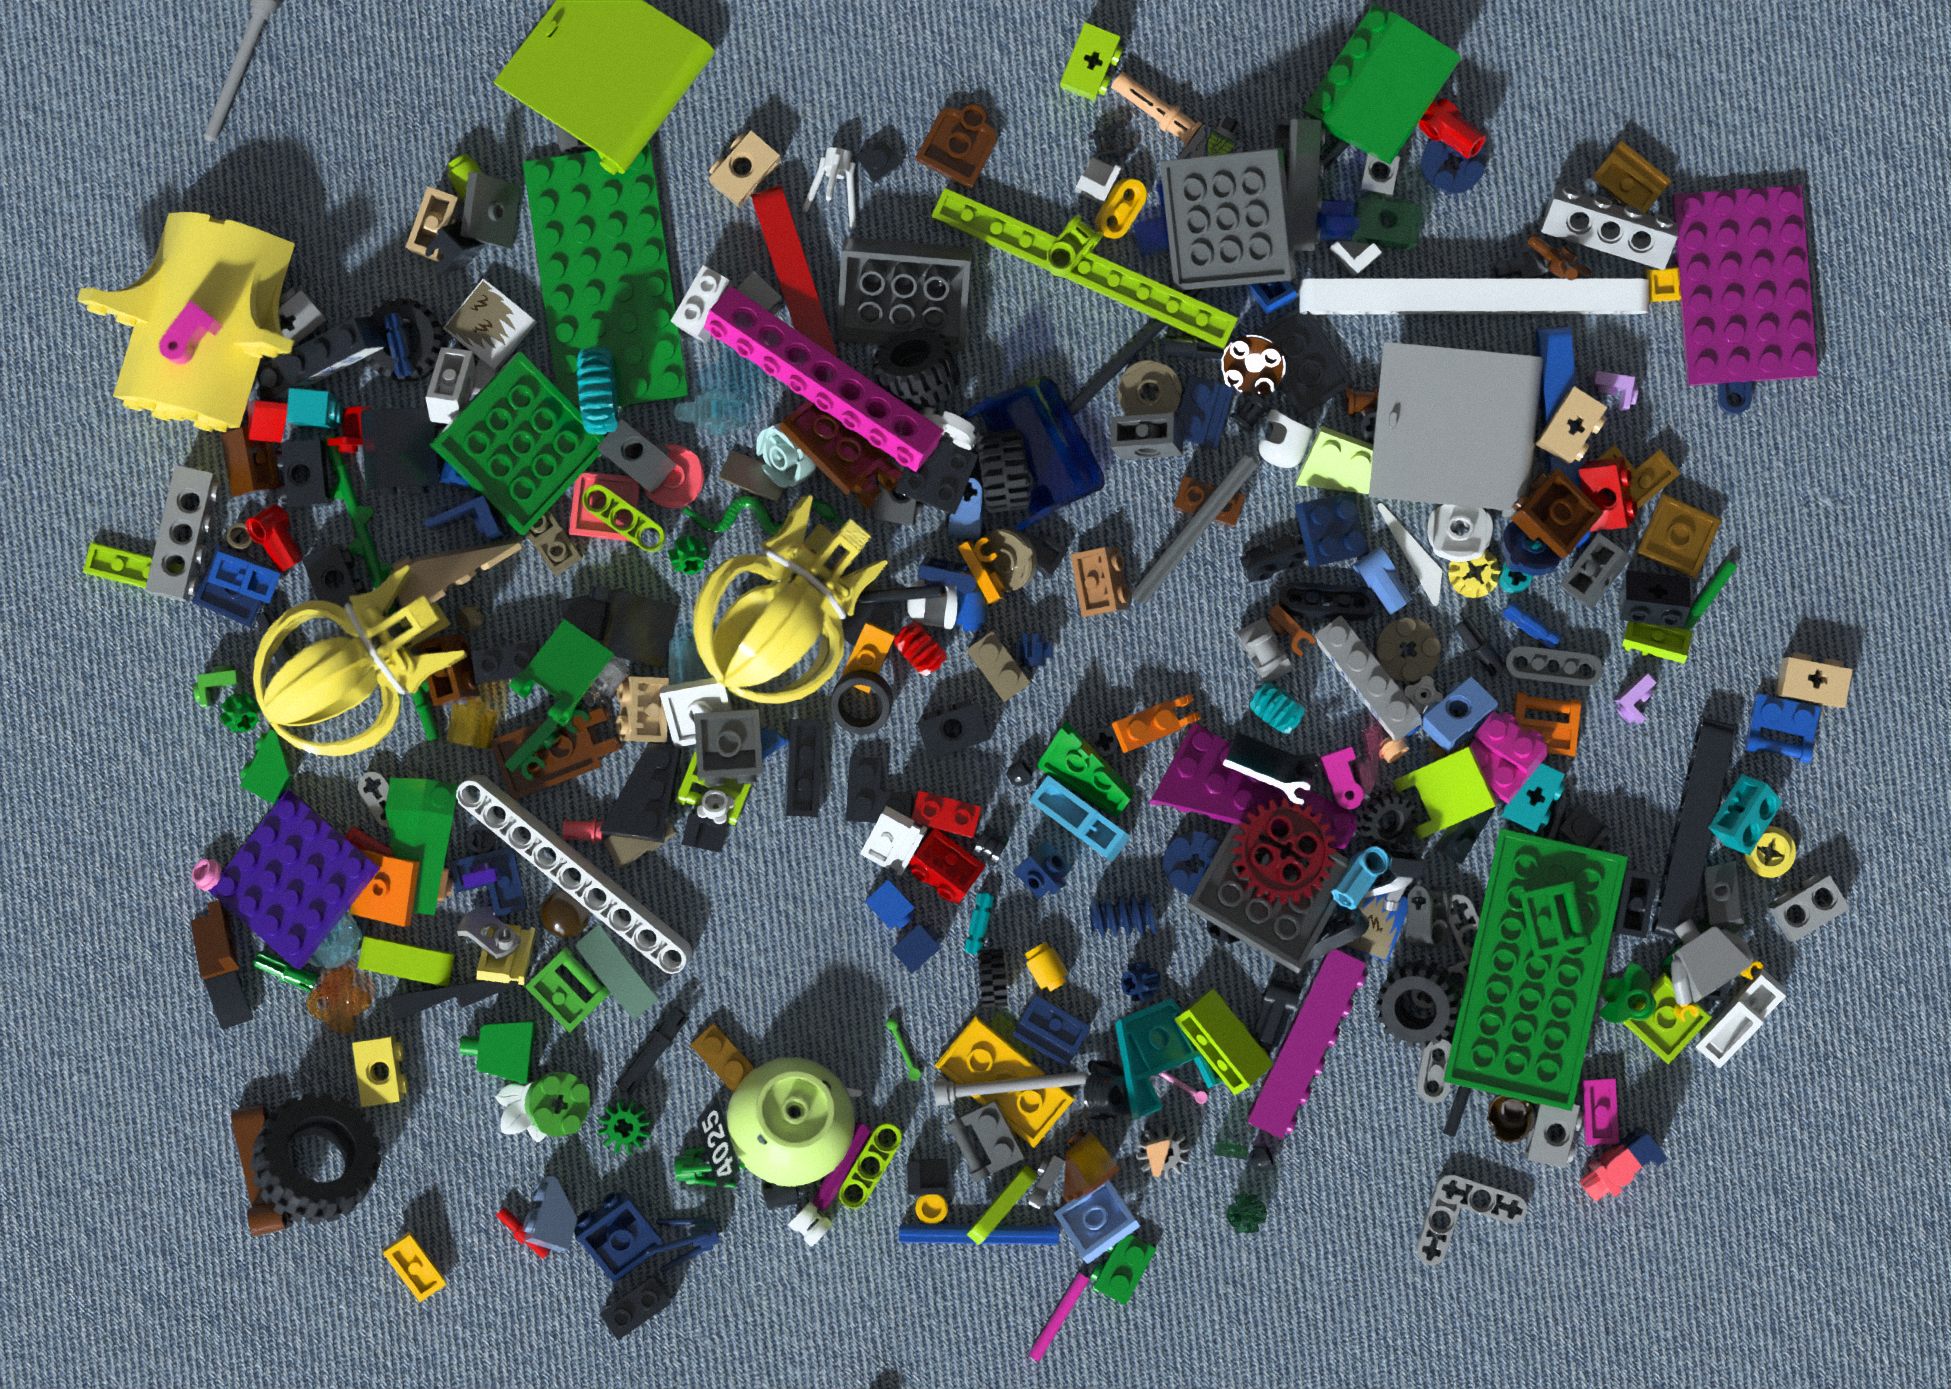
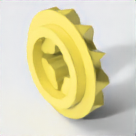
M1485 549L1482 557L1469 560L1475 567L1486 565L1483 571L1479 573L1483 584L1477 581L1475 577L1463 580L1466 573L1470 571L1467 561L1450 562L1448 569L1450 583L1463 596L1470 598L1485 596L1498 584L1501 571L1497 558L1487 549Z
M1768 826L1751 855L1744 854V859L1749 869L1756 874L1768 878L1778 877L1786 873L1793 865L1796 857V848L1793 839L1786 831L1775 826ZM1772 842L1773 850L1782 854V856L1770 857L1766 861L1764 860L1765 854L1758 850L1757 847H1768L1769 843Z

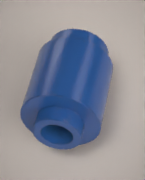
M977 584L971 593L964 594L956 587V626H963V631L982 630V624L988 623L986 597Z

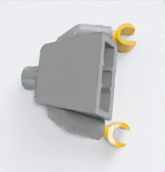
M1691 919L1674 929L1685 945L1673 954L1674 960L1671 963L1672 987L1676 1000L1674 1014L1685 1022L1684 1012L1689 1009L1690 1014L1696 1017L1699 1012L1691 1004L1692 999L1695 1003L1739 974L1753 980L1754 978L1751 975L1752 967L1760 972L1763 970V964L1754 960V955L1743 937L1725 929L1719 930L1715 926L1700 934Z

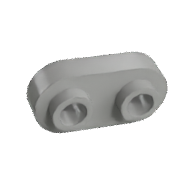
M1441 1039L1435 1045L1430 1042L1427 1047L1422 1049L1416 1090L1418 1095L1429 1103L1443 1101L1450 1091L1451 1083L1443 1081L1451 1044L1444 1039ZM1437 1048L1443 1051V1057L1440 1060H1434L1432 1057V1052ZM1431 1080H1435L1438 1084V1088L1434 1092L1427 1090V1083Z

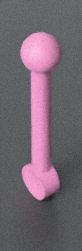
M1168 1072L1159 1074L1194 1096L1197 1103L1203 1104L1207 1101L1208 1096L1204 1091L1193 1089Z

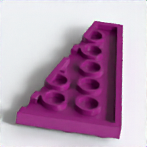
M1193 723L1148 804L1156 806L1163 804L1176 807V810L1186 813L1193 811L1206 814L1209 818L1233 824H1248L1249 822L1245 814L1250 812L1257 816L1256 805L1261 804L1267 810L1268 800L1273 799L1277 807H1279V802L1282 798L1287 799L1289 807H1291L1293 801L1281 788L1225 766L1224 762L1232 744ZM1296 788L1298 792L1306 795L1303 804H1300V810L1307 805H1311V816L1319 813L1322 814L1318 822L1320 826L1330 824L1329 829L1324 833L1326 836H1335V840L1329 842L1328 846L1345 849L1358 826L1355 824L1357 816L1310 789ZM1274 820L1271 824V830H1274V833L1284 835L1285 827L1282 822Z

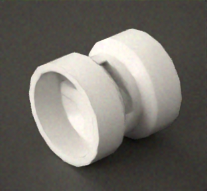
M809 1201L793 1217L788 1225L794 1231H800L804 1235V1241L812 1247L829 1230L833 1223L827 1217H822L817 1212V1207ZM817 1219L818 1221L807 1231L806 1229Z

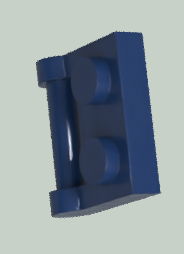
M925 556L920 565L918 578L925 579L924 584L926 585L944 583L957 585L958 590L964 594L971 593L977 585L976 578L965 563Z

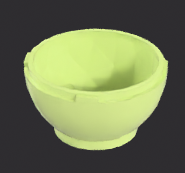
M783 1057L763 1063L750 1071L738 1084L729 1101L726 1126L734 1152L747 1169L770 1183L795 1187L796 1185H805L821 1179L832 1172L844 1159L853 1141L855 1114L847 1089L841 1080L828 1068L809 1059ZM823 1082H826L831 1089L828 1090ZM791 1107H796L800 1110V1116L792 1118L788 1114V1110ZM759 1134H762L764 1139L768 1141L766 1145H762L757 1140Z

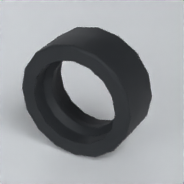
M863 669L849 672L840 678L832 692L830 708L833 718L840 727L850 733L863 735L875 732L889 718L893 704L891 687L883 677L875 672ZM855 685H864L872 688L880 697L879 711L869 719L853 717L847 713L843 705L845 692Z

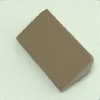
M731 450L718 477L719 480L779 504L785 488H781L773 483L764 473L761 466L765 465V463L734 450Z

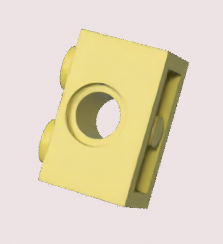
M396 1035L353 1042L361 1107L404 1100V1093H408V1081L406 1074H401L399 1061L404 1060L402 1043L396 1042ZM377 1062H383L389 1067V1075L386 1079H380L375 1075L374 1066Z

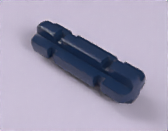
M399 313L387 314L383 317L385 329L389 330L387 338L392 359L396 361L394 363L395 373L398 377L409 376L414 373L412 361L408 358L410 351L406 334L401 328L404 326L402 316Z

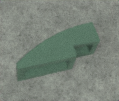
M600 924L575 944V947L633 1020L637 1019L660 999V996L640 974L641 972Z

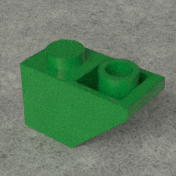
M270 729L268 733L263 732L258 739L255 749L259 751L253 762L248 760L240 773V778L243 779L240 786L272 804H278L295 775L284 738L275 729Z

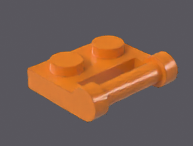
M1516 692L1513 717L1519 723L1517 726L1525 732L1533 729L1540 733L1545 739L1544 744H1546L1547 754L1575 757L1581 699L1570 698V701L1529 697L1526 693ZM1525 709L1568 714V723L1526 719Z

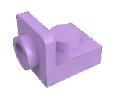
M1602 371L1592 373L1590 386L1598 387V393L1616 396L1617 391H1621L1618 410H1629L1630 404L1635 405L1638 386L1634 385L1635 377Z
M1648 673L1641 674L1614 700L1619 705L1616 709L1617 712L1628 723L1634 721L1636 724H1641L1646 720L1634 704H1643L1654 693L1651 688L1656 682Z

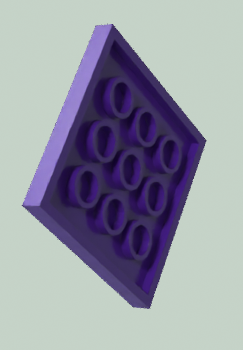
M288 789L278 804L273 807L223 870L217 885L208 891L215 898L220 899L224 906L287 962L300 970L381 867L298 795Z

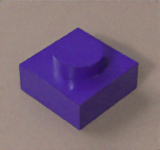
M488 863L469 867L470 874L462 875L465 888L500 880L498 868L489 869Z

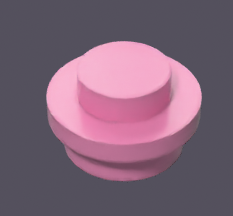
M214 859L200 860L192 871V880L196 883V886L206 891L217 885L221 879V864Z

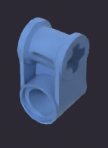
M969 478L967 486L972 483V488L977 490V496H971L970 501H966V496H962L956 514H950L948 537L972 540L981 539L984 494L982 484L974 478Z

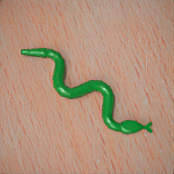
M750 495L736 497L727 507L721 521L717 523L710 522L709 519L694 512V510L687 506L683 508V512L698 524L700 528L713 533L728 530L735 522L739 512L746 507L754 511L762 529L772 536L778 533L784 522L782 524L774 523L767 508L760 499ZM815 498L812 499L811 508H814L823 519L838 522L840 529L846 524L848 520H840L830 504Z

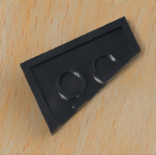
M648 743L601 826L599 832L602 835L664 843L682 753L680 747Z

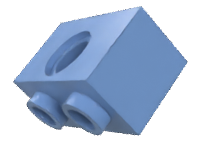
M1472 677L1464 683L1459 681L1453 685L1445 699L1440 703L1438 701L1433 702L1423 714V730L1448 755L1472 737L1493 711L1497 713L1498 702ZM1454 710H1461L1466 715L1463 717H1455L1451 715V712Z

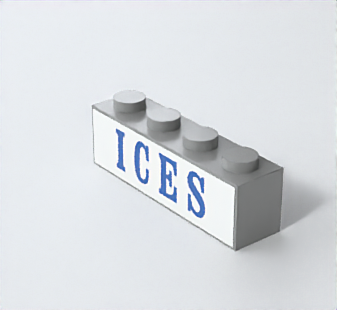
M1341 615L1315 634L1318 646L1395 742L1422 723L1418 711Z

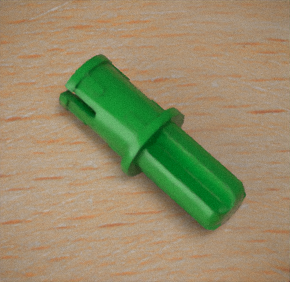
M263 950L258 952L254 960L256 968L281 978L280 983L285 981L311 993L319 976L318 973L305 968L300 970L294 968L289 962Z

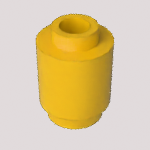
M1047 941L1024 954L1028 960L1026 965L1041 989L1047 987L1051 992L1066 983L1064 976L1069 974L1054 947L1050 948Z

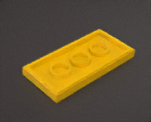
M977 1015L935 1064V1067L956 1084L1048 1075ZM1063 1086L972 1096L981 1105L997 1098L1013 1131L1033 1148H1035L1075 1099V1096Z

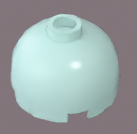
M778 423L761 431L756 447L757 455L763 454L766 464L761 467L773 483L781 488L793 487L810 478L817 465L778 428L781 424Z

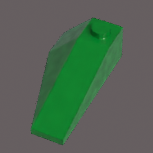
M390 778L385 815L389 827L391 850L395 857L419 862L413 912L434 916L453 821L458 784L431 779Z

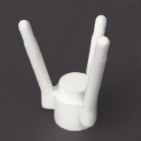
M827 148L825 157L820 159L819 169L806 197L802 211L804 213L808 212L824 173L826 176H829L826 200L832 199L836 178L843 179L845 174H847L850 228L855 229L854 171L856 164L850 162L852 156L850 151L841 148Z

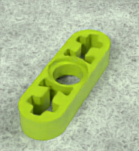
M1025 1164L966 1234L975 1243L981 1244L1032 1185L1038 1174Z

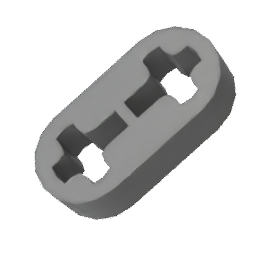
M367 772L358 781L359 793L376 821L380 825L388 827L387 820L382 816L385 814V808L381 802L387 799L389 781L382 773ZM370 777L372 780L381 781V784L378 786V790L382 795L381 798H378L373 791H366Z

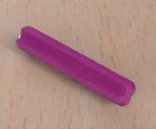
M859 1121L855 1124L853 1141L846 1156L832 1172L827 1174L812 1201L817 1208L823 1211L828 1210L871 1134L872 1129L868 1125Z

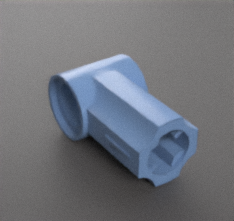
M1380 546L1353 564L1362 582L1367 588L1372 589L1389 615L1413 600L1395 574V567Z

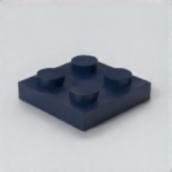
M1354 492L1295 505L1310 568L1368 554Z

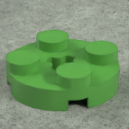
M563 1071L545 1073L547 1075L542 1076L539 1080L536 1079L528 1088L524 1103L526 1114L529 1115L534 1128L541 1133L554 1137L577 1133L589 1112V1088L573 1074ZM559 1095H561L564 1105L558 1112L554 1113L555 1107L551 1106L552 1099L557 1100Z

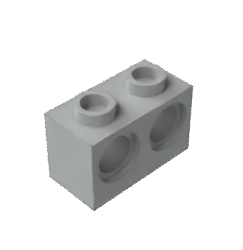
M1814 873L1801 881L1803 887L1793 893L1790 889L1786 890L1773 899L1775 904L1768 908L1788 941L1796 942L1850 909L1830 875L1823 874L1819 876L1818 873ZM1820 888L1825 889L1828 894L1827 902L1822 906L1817 905L1814 899L1815 892ZM1795 904L1800 909V917L1796 922L1792 923L1787 918V910Z

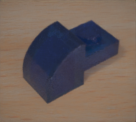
M1322 199L1321 209L1316 213V225L1320 227L1319 240L1352 241V231H1359V217L1353 215L1354 202L1349 200Z

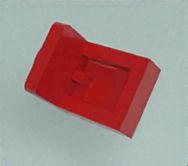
M372 407L343 408L342 437L327 439V445L339 446V452L358 453V447H363L360 413L369 411Z

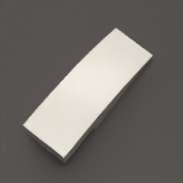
M1764 969L1761 972L1758 971L1753 976V980L1750 979L1695 1046L1719 1068L1764 1023V1018L1786 997V988Z

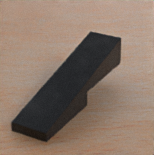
M482 980L396 994L387 998L398 1021L456 996L463 1008L519 984V981L510 980L509 983Z

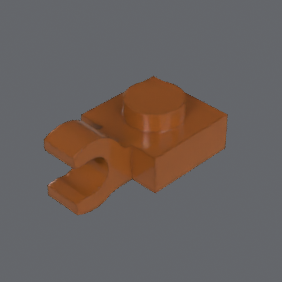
M1277 603L1267 612L1271 617L1268 620L1269 625L1279 635L1286 632L1291 637V649L1296 655L1302 656L1304 654L1297 646L1300 639L1305 638L1312 645L1316 642L1314 637L1305 632Z

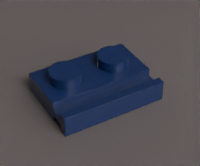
M1189 375L1177 416L1184 425V441L1217 450L1234 387Z
M1035 994L1012 1035L1068 1068L1091 1026Z

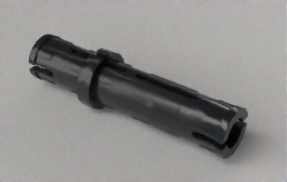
M673 1006L657 1028L654 1027L650 1032L652 1034L615 1082L616 1085L632 1095L667 1047L671 1048L674 1044L673 1039L690 1017L677 1006Z

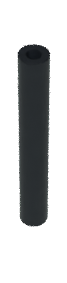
M944 584L862 591L858 599L861 604L939 598L945 597L947 590Z

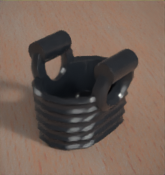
M1090 1060L1087 1068L1091 1075L1087 1078L1083 1090L1084 1102L1087 1106L1083 1111L1084 1118L1107 1120L1119 1115H1131L1124 1070L1120 1066L1113 1064L1112 1061Z

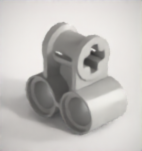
M1265 617L1236 632L1263 683L1273 682L1293 671L1288 657L1279 645Z

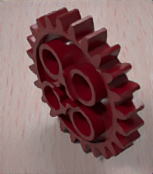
M1282 798L1279 802V807H1277L1272 799L1267 801V810L1261 804L1255 806L1257 816L1250 812L1245 814L1249 823L1237 824V827L1243 833L1242 835L1232 836V839L1240 844L1239 847L1230 849V852L1239 854L1240 859L1234 861L1232 866H1242L1243 870L1237 875V878L1248 877L1249 880L1245 885L1246 889L1257 886L1256 897H1261L1265 892H1268V902H1273L1276 896L1279 895L1280 903L1286 904L1289 895L1294 903L1300 902V892L1309 898L1312 896L1311 886L1317 890L1323 888L1318 879H1330L1331 876L1324 869L1325 867L1335 866L1336 863L1329 860L1328 855L1337 853V850L1328 847V843L1335 840V836L1325 835L1324 832L1329 829L1330 824L1320 826L1318 822L1322 817L1321 813L1311 816V805H1307L1300 810V804L1293 802L1291 807H1289L1287 799ZM1274 820L1282 822L1285 827L1284 835L1281 838L1274 836L1271 832V824ZM1259 836H1265V838H1267L1276 846H1282L1287 844L1288 846L1286 848V851L1291 855H1294L1300 859L1307 861L1308 867H1304L1299 861L1295 860L1291 856H1285L1281 858V851L1278 848L1273 847L1272 845L1264 843L1261 840H1259ZM1303 836L1309 838L1312 842V850L1309 854H1305L1299 849L1298 843ZM1258 848L1265 849L1269 855L1268 863L1265 866L1259 865L1255 860V852ZM1287 864L1292 865L1296 870L1297 876L1293 882H1288L1283 877L1282 871Z

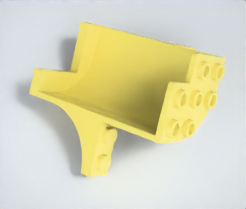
M195 212L169 213L155 258L147 271L138 280L125 288L112 292L96 288H82L79 292L77 301L88 305V311L104 316L108 312L117 316V322L134 327L113 397L124 400L123 406L138 411H142V408L153 411L151 416L161 420L171 421V419L184 421V419L195 421L194 427L212 432L213 429L226 432L227 428H240L260 358L263 355L277 357V354L291 353L294 343L293 340L286 338L280 329L279 301L295 243L228 219L226 221L212 218L211 215ZM192 301L222 324L223 327L216 336L208 331L196 345L192 359L188 363L179 365L169 361L160 353L159 341L188 302Z

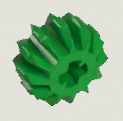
M623 1099L617 1100L618 1112L609 1104L605 1107V1110L611 1118L605 1115H601L598 1118L599 1122L608 1125L598 1129V1135L609 1134L610 1137L603 1142V1145L607 1147L612 1141H615L614 1153L618 1154L622 1149V1145L625 1144L627 1154H632L634 1149L632 1142L640 1149L645 1146L644 1141L639 1135L645 1138H650L652 1135L651 1131L642 1128L652 1124V1118L641 1119L640 1116L645 1114L647 1108L644 1106L638 1112H635L636 1100H631L628 1109H625ZM621 1118H625L626 1123L633 1124V1128L628 1131L629 1135H625L624 1130H618L617 1125L622 1122Z

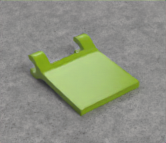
M1471 746L1393 780L1397 792L1416 785L1431 820L1420 824L1418 828H1414L1419 840L1497 806V802Z

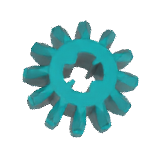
M1265 682L1259 687L1249 703L1250 708L1256 715L1276 730L1285 734H1289L1296 728L1305 714L1304 706L1284 689L1271 682Z

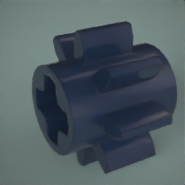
M1021 634V642L1014 643L1015 658H1022V667L1046 666V658L1053 657V642H1045V634Z
M1150 962L1128 964L1129 971L1122 974L1121 987L1125 994L1131 996V1001L1133 1002L1154 999L1153 992L1160 989V974L1155 968H1150Z

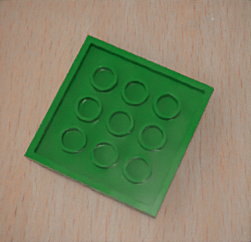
M520 351L504 365L437 435L430 445L481 496L484 495L488 503L520 535H525L601 454L597 447L605 437L602 434H589L584 429L581 412Z

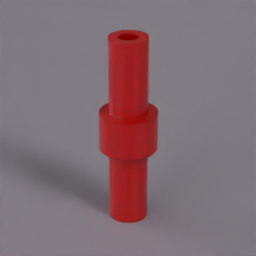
M505 1206L496 1214V1217L514 1232L512 1236L521 1244L526 1243L542 1259L551 1251V1249L524 1241L526 1232L523 1231L524 1223Z

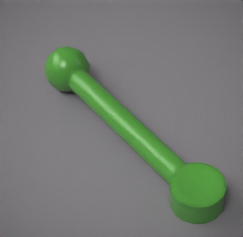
M889 1018L886 1021V1026L889 1030H892L909 1068V1078L916 1081L921 1077V1071L914 1066L898 1030V1020L896 1018Z

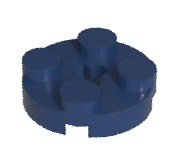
M1432 139L1425 146L1420 160L1421 171L1426 182L1431 187H1435L1437 190L1448 195H1458L1472 189L1483 176L1486 165L1483 147L1474 157L1467 159L1443 140L1437 142ZM1448 154H1454L1455 157L1461 158L1462 162L1458 164V170H1453L1452 166L1446 167L1444 161L1449 159Z
M1511 521L1503 531L1500 541L1501 551L1506 558V564L1509 569L1528 575H1544L1554 572L1562 558L1540 537L1535 539V543L1541 545V547L1537 549L1529 547L1527 543L1531 538L1517 524Z
M1199 831L1185 832L1173 839L1165 849L1162 860L1163 872L1169 883L1181 893L1192 895L1218 850L1220 842L1209 834ZM1192 854H1198L1199 860L1204 861V866L1199 867L1197 873H1192L1191 867L1186 866V860L1192 859Z

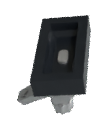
M1390 850V852L1386 853L1389 858L1388 867L1392 871L1391 877L1386 882L1369 888L1364 897L1369 898L1387 893L1386 900H1384V909L1398 911L1400 904L1398 901L1407 885L1414 878L1423 875L1425 861L1418 853Z

